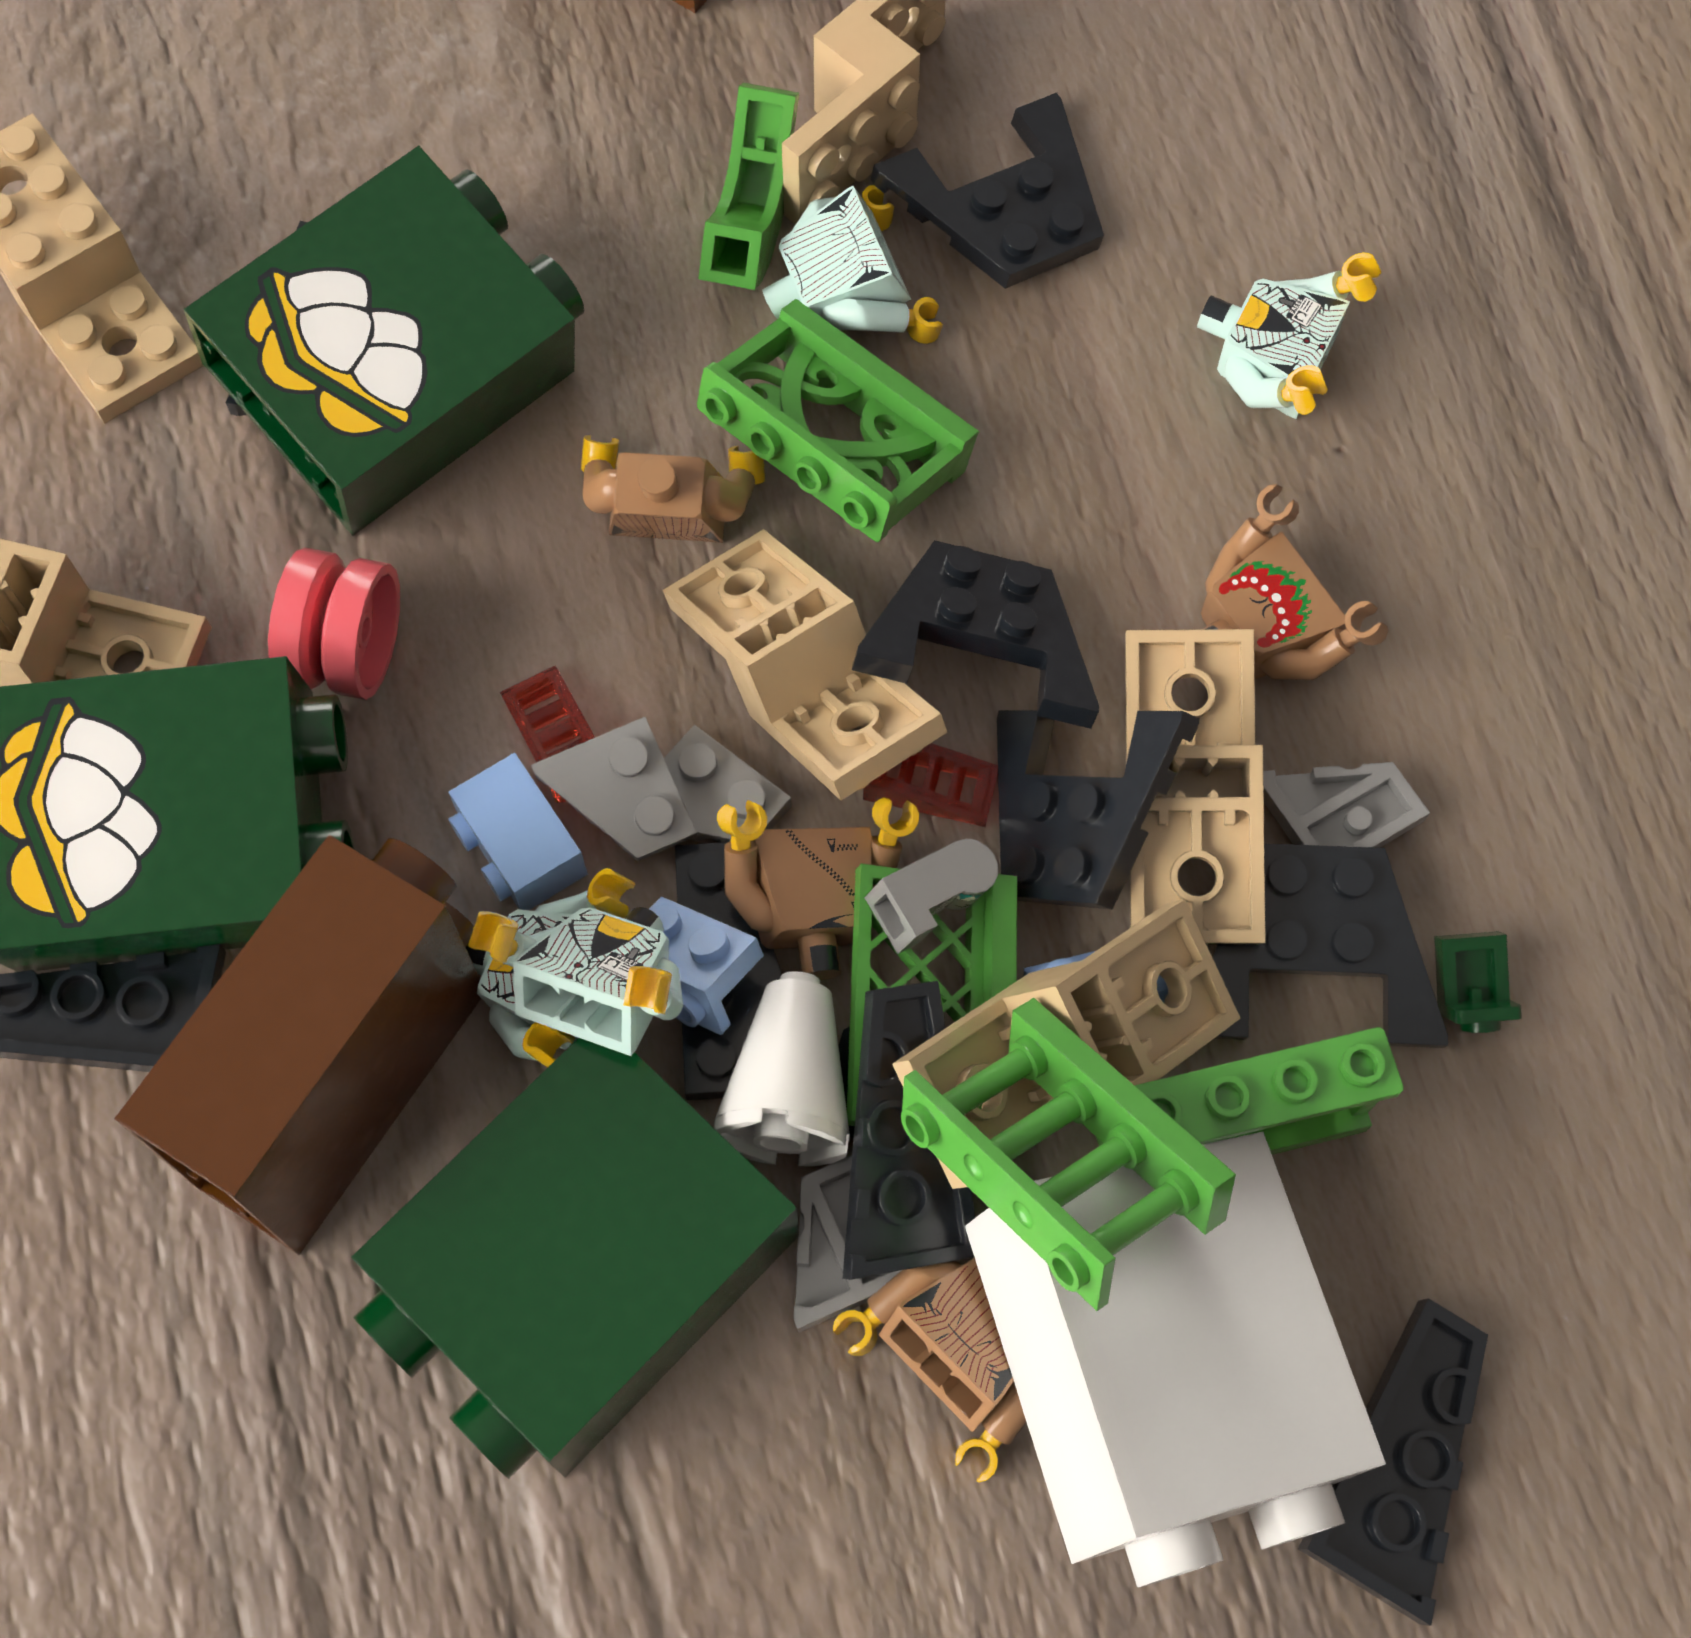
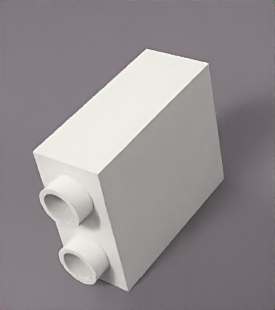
M1264 1132L1202 1144L1236 1174L1226 1221L1204 1235L1185 1216L1174 1213L1114 1255L1116 1259L1108 1304L1098 1311L1077 1292H1071L1062 1287L1053 1276L1049 1265L990 1208L965 1226L1071 1563L1074 1564L1125 1548L1138 1588L1224 1561L1211 1524L1218 1520L1249 1512L1261 1550L1345 1523L1332 1485L1386 1464ZM1122 1166L1062 1208L1091 1234L1155 1189L1133 1169ZM1052 1177L1035 1180L1034 1182L1040 1186Z

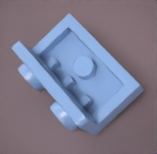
M661 896L649 910L659 916L662 921L663 932L669 939V960L679 968L683 1007L676 1018L687 1026L696 1027L700 1025L722 1035L731 1023L721 1000L764 956L758 940L752 935Z

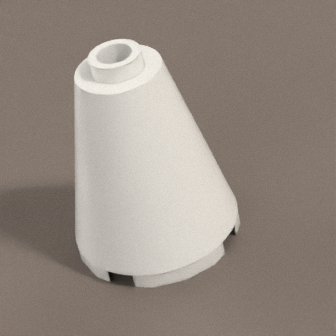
M798 971L786 972L780 976L779 980H774L766 985L714 1120V1129L746 1159L776 1165L777 1153L799 1154L798 1166H819L833 1164L844 1159L847 1155L850 1134L832 993L828 988L820 984V979L815 975Z

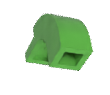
M744 82L739 85L727 175L715 212L705 221L699 280L755 290L762 282L773 256L784 215L782 143L795 131L799 92Z

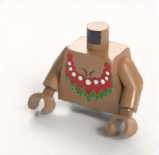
M1273 484L1265 487L1258 495L1256 504L1260 513L1256 519L1249 517L1225 544L1205 581L1207 595L1201 615L1207 626L1201 630L1254 629V680L1266 675L1272 679L1314 680L1355 652L1354 645L1358 642L1365 645L1382 643L1387 637L1388 626L1380 622L1370 630L1361 632L1362 621L1366 617L1373 615L1378 608L1371 602L1361 601L1351 606L1346 615H1344L1284 533L1281 531L1272 537L1270 530L1274 525L1290 524L1299 514V504L1295 500H1292L1282 513L1277 515L1271 514V502L1282 491L1281 486Z

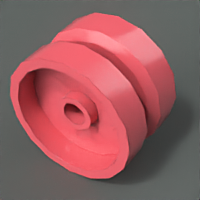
M310 548L297 550L287 562L277 585L270 614L268 633L269 658L286 656L310 689L321 685L326 680L328 688L335 694L363 700L374 696L386 675L397 637L400 615V584L397 570L389 563L363 558L351 561L345 568L343 560L336 553Z

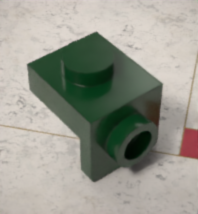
M1494 931L1434 936L1437 1003L1442 1016L1456 1024H1460L1461 1031L1470 1033L1501 1030V1021L1522 1019L1521 1005L1510 1000L1506 934Z

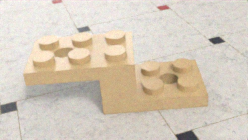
M856 0L813 35L814 111L817 114L782 143L784 216L795 225L810 202L816 199L837 197L855 181L865 180L872 173L874 164L878 163L895 147L901 148L911 140L918 126L920 53L917 50L923 45L928 46L932 44L943 31L945 26V0Z
M32 113L1 130L0 274L20 308L105 424L204 365L196 345L140 272L120 228L35 115ZM21 180L27 182L26 186L15 194L6 195L1 193L3 188L10 182ZM132 339L137 341L135 347L125 355L114 356L109 354L111 347L120 340Z
M766 530L759 531L662 590L670 609L726 659L749 715L841 801L857 790L866 787L877 777L907 758L916 755L924 747L948 733L941 713L905 683L852 670L857 648L866 636L854 601ZM858 726L862 727L860 730L850 732Z
M0 539V686L123 674L114 671V664L121 655L129 651L144 653L142 664L133 672L197 666L212 628L205 616L91 590L67 554Z
M1254 629L1126 630V764L1137 711H1184L1200 718L1198 729L1192 742L1182 739L1169 769L1177 774L1167 795H1156L1142 824L1141 829L1147 831L1148 836L1130 872V928L1165 904L1185 899L1206 944H1264L1263 745H1255ZM1183 678L1199 680L1205 686L1208 693L1206 704L1196 711H1185L1178 707L1173 701L1171 694L1172 687L1177 681ZM1191 859H1201L1213 868L1216 879L1215 885L1209 893L1203 896H1192L1181 888L1178 881V871L1184 862Z
M1183 899L1165 904L1081 961L1028 973L892 1065L903 1087L904 1076L916 1070L943 1095L1008 1054L1012 1012L1020 1005L1035 998L1133 1085L1159 1080L1241 1018L1186 900ZM1159 975L1164 979L1168 987V994L1164 1003L1157 991ZM1024 1077L983 1103L981 1110L975 1108L964 1116L986 1137L991 1139L1054 1098L1034 1080H1028ZM939 1160L952 1189L967 1187Z

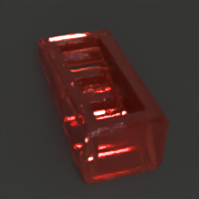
M556 665L500 692L535 763L595 738ZM557 695L558 700L527 715L525 714V709ZM565 716H568V718H566V719H564V720H562V721H560V722H558V723H556V724H554V725H552V726H550V727H548V728H546V729H544V730H542V731H540V732H538V733H535L536 730H538V729H540V728H542V727H544V726H547V725H549V724H551V723H553V722H555V721H557V720H559V719H561V718H563V717H565ZM576 737H579L578 740L566 746H563L549 754H546L547 751L556 748ZM548 786L557 803L566 802L565 799Z
M931 743L916 755L902 761L898 780L888 777L887 772L871 781L863 788V800L876 802L883 797H887L892 801V806L902 808L905 801L908 800L917 807L920 813L986 827L998 777V765ZM915 766L927 768L922 788L911 784ZM940 771L952 773L947 796L936 793ZM965 776L977 779L972 804L960 801Z

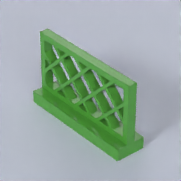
M862 863L855 870L847 1118L849 1126H855L865 992L888 988L870 967L871 951L885 941L897 954L864 897L873 889V885H876L882 878L900 869ZM998 874L994 885L971 906L966 908V923L954 933L937 914L933 915L938 926L932 932L941 941V944L922 960L911 948L897 954L910 971L891 987L903 986L914 976L921 983L939 982L926 966L945 949H948L965 969V985L953 996L939 982L943 1013L946 1011L956 1022L1017 981V876ZM871 927H873L879 934L872 941ZM964 933H965V946H964V945L960 942V940L958 939V938L961 937ZM962 996H964V1009L957 1002Z

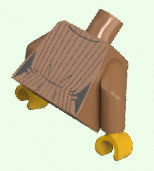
M585 435L583 438L581 470L584 472L583 500L585 505L595 513H610L609 535L723 543L725 522L735 521L742 516L755 485L765 481L764 459L758 457L753 451L740 452L739 446H732L728 449L729 473L726 479H724L707 459L701 457L629 452L618 454L619 440L617 438H612L609 443L591 440V435Z
M973 1258L963 1265L956 1261H949L902 1270L867 1299L869 1307L864 1312L847 1310L839 1314L834 1321L833 1332L839 1335L851 1323L862 1322L865 1326L864 1338L856 1345H853L848 1350V1353L853 1356H863L875 1347L878 1339L876 1328L881 1323L885 1324L879 1336L972 1432L982 1423L985 1431L979 1438H969L959 1445L956 1451L955 1463L957 1466L961 1462L969 1448L974 1446L984 1448L989 1453L990 1462L988 1467L981 1472L976 1482L986 1481L996 1471L998 1463L997 1449L1002 1443L1006 1445L1011 1444L1027 1421L976 1260Z

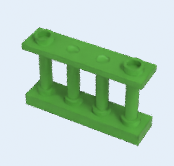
M1035 998L1020 1005L1012 1012L1008 1054L943 1095L916 1070L904 1076L901 1123L909 1138L920 1148H928L1049 1265L1053 1276L1062 1287L1068 1291L1077 1292L1096 1311L1106 1306L1109 1301L1116 1259L1114 1255L1175 1213L1185 1216L1206 1235L1226 1221L1236 1174ZM1024 1077L1028 1080H1034L1054 1098L991 1139L986 1137L964 1116ZM1072 1121L1083 1124L1103 1142L1102 1145L1040 1186L1012 1161ZM1122 1166L1133 1169L1155 1189L1091 1234L1062 1208Z

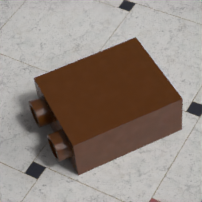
M328 835L114 1119L192 1186L297 1255H300L482 999L477 994L480 977L465 948L469 943L474 925L462 913L446 902L457 887L455 881L445 870L426 855L400 840L388 838L375 857L370 860L333 836Z

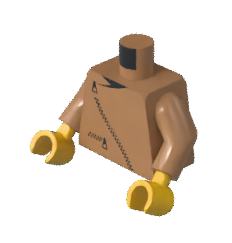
M887 797L879 799L872 808V817L875 824L881 829L879 835L872 837L870 827L765 830L767 826L766 812L762 806L750 800L746 802L745 806L747 818L740 827H737L738 817L736 808L726 804L717 813L718 826L723 832L731 835V841L724 846L725 895L750 928L758 931L761 942L766 948H798L802 972L815 975L820 981L835 978L842 973L838 946L848 945L853 942L855 870L861 863L897 868L903 848L902 844L897 840L898 837H904L912 833L919 822L917 807L906 800L902 807L901 818L896 823L889 824L888 815L891 811L892 801Z

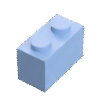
M515 752L448 791L457 812L448 820L465 849L470 851L478 846L489 864L481 868V872L500 902L511 896L519 909L530 910L588 875L582 852Z

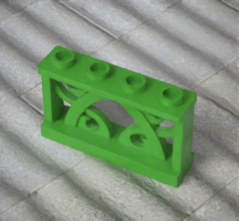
M797 299L781 309L779 319L718 363L712 362L703 369L697 399V408L710 421L720 425L748 446L758 457L768 461L796 482L802 490L812 494L843 517L850 526L859 529L875 542H879L887 536L888 531L944 483L947 481L953 483L966 471L979 433L969 423ZM779 357L787 364L783 371L768 363ZM747 379H760L772 384L759 383L750 388L743 382ZM801 398L818 404H843L861 417L860 431L864 441L835 440L815 436L810 433L803 415ZM915 459L923 462L924 465L913 474L905 463ZM885 466L891 470L897 480V487L891 492L880 484L883 476L882 467Z
M1380 1027L1134 1085L1201 1144L1264 1132L1272 1155L1366 1132L1372 1126L1368 1112L1379 1101L1397 1097L1404 1089L1387 1036ZM1096 1137L1098 1145H1102L1103 1142Z

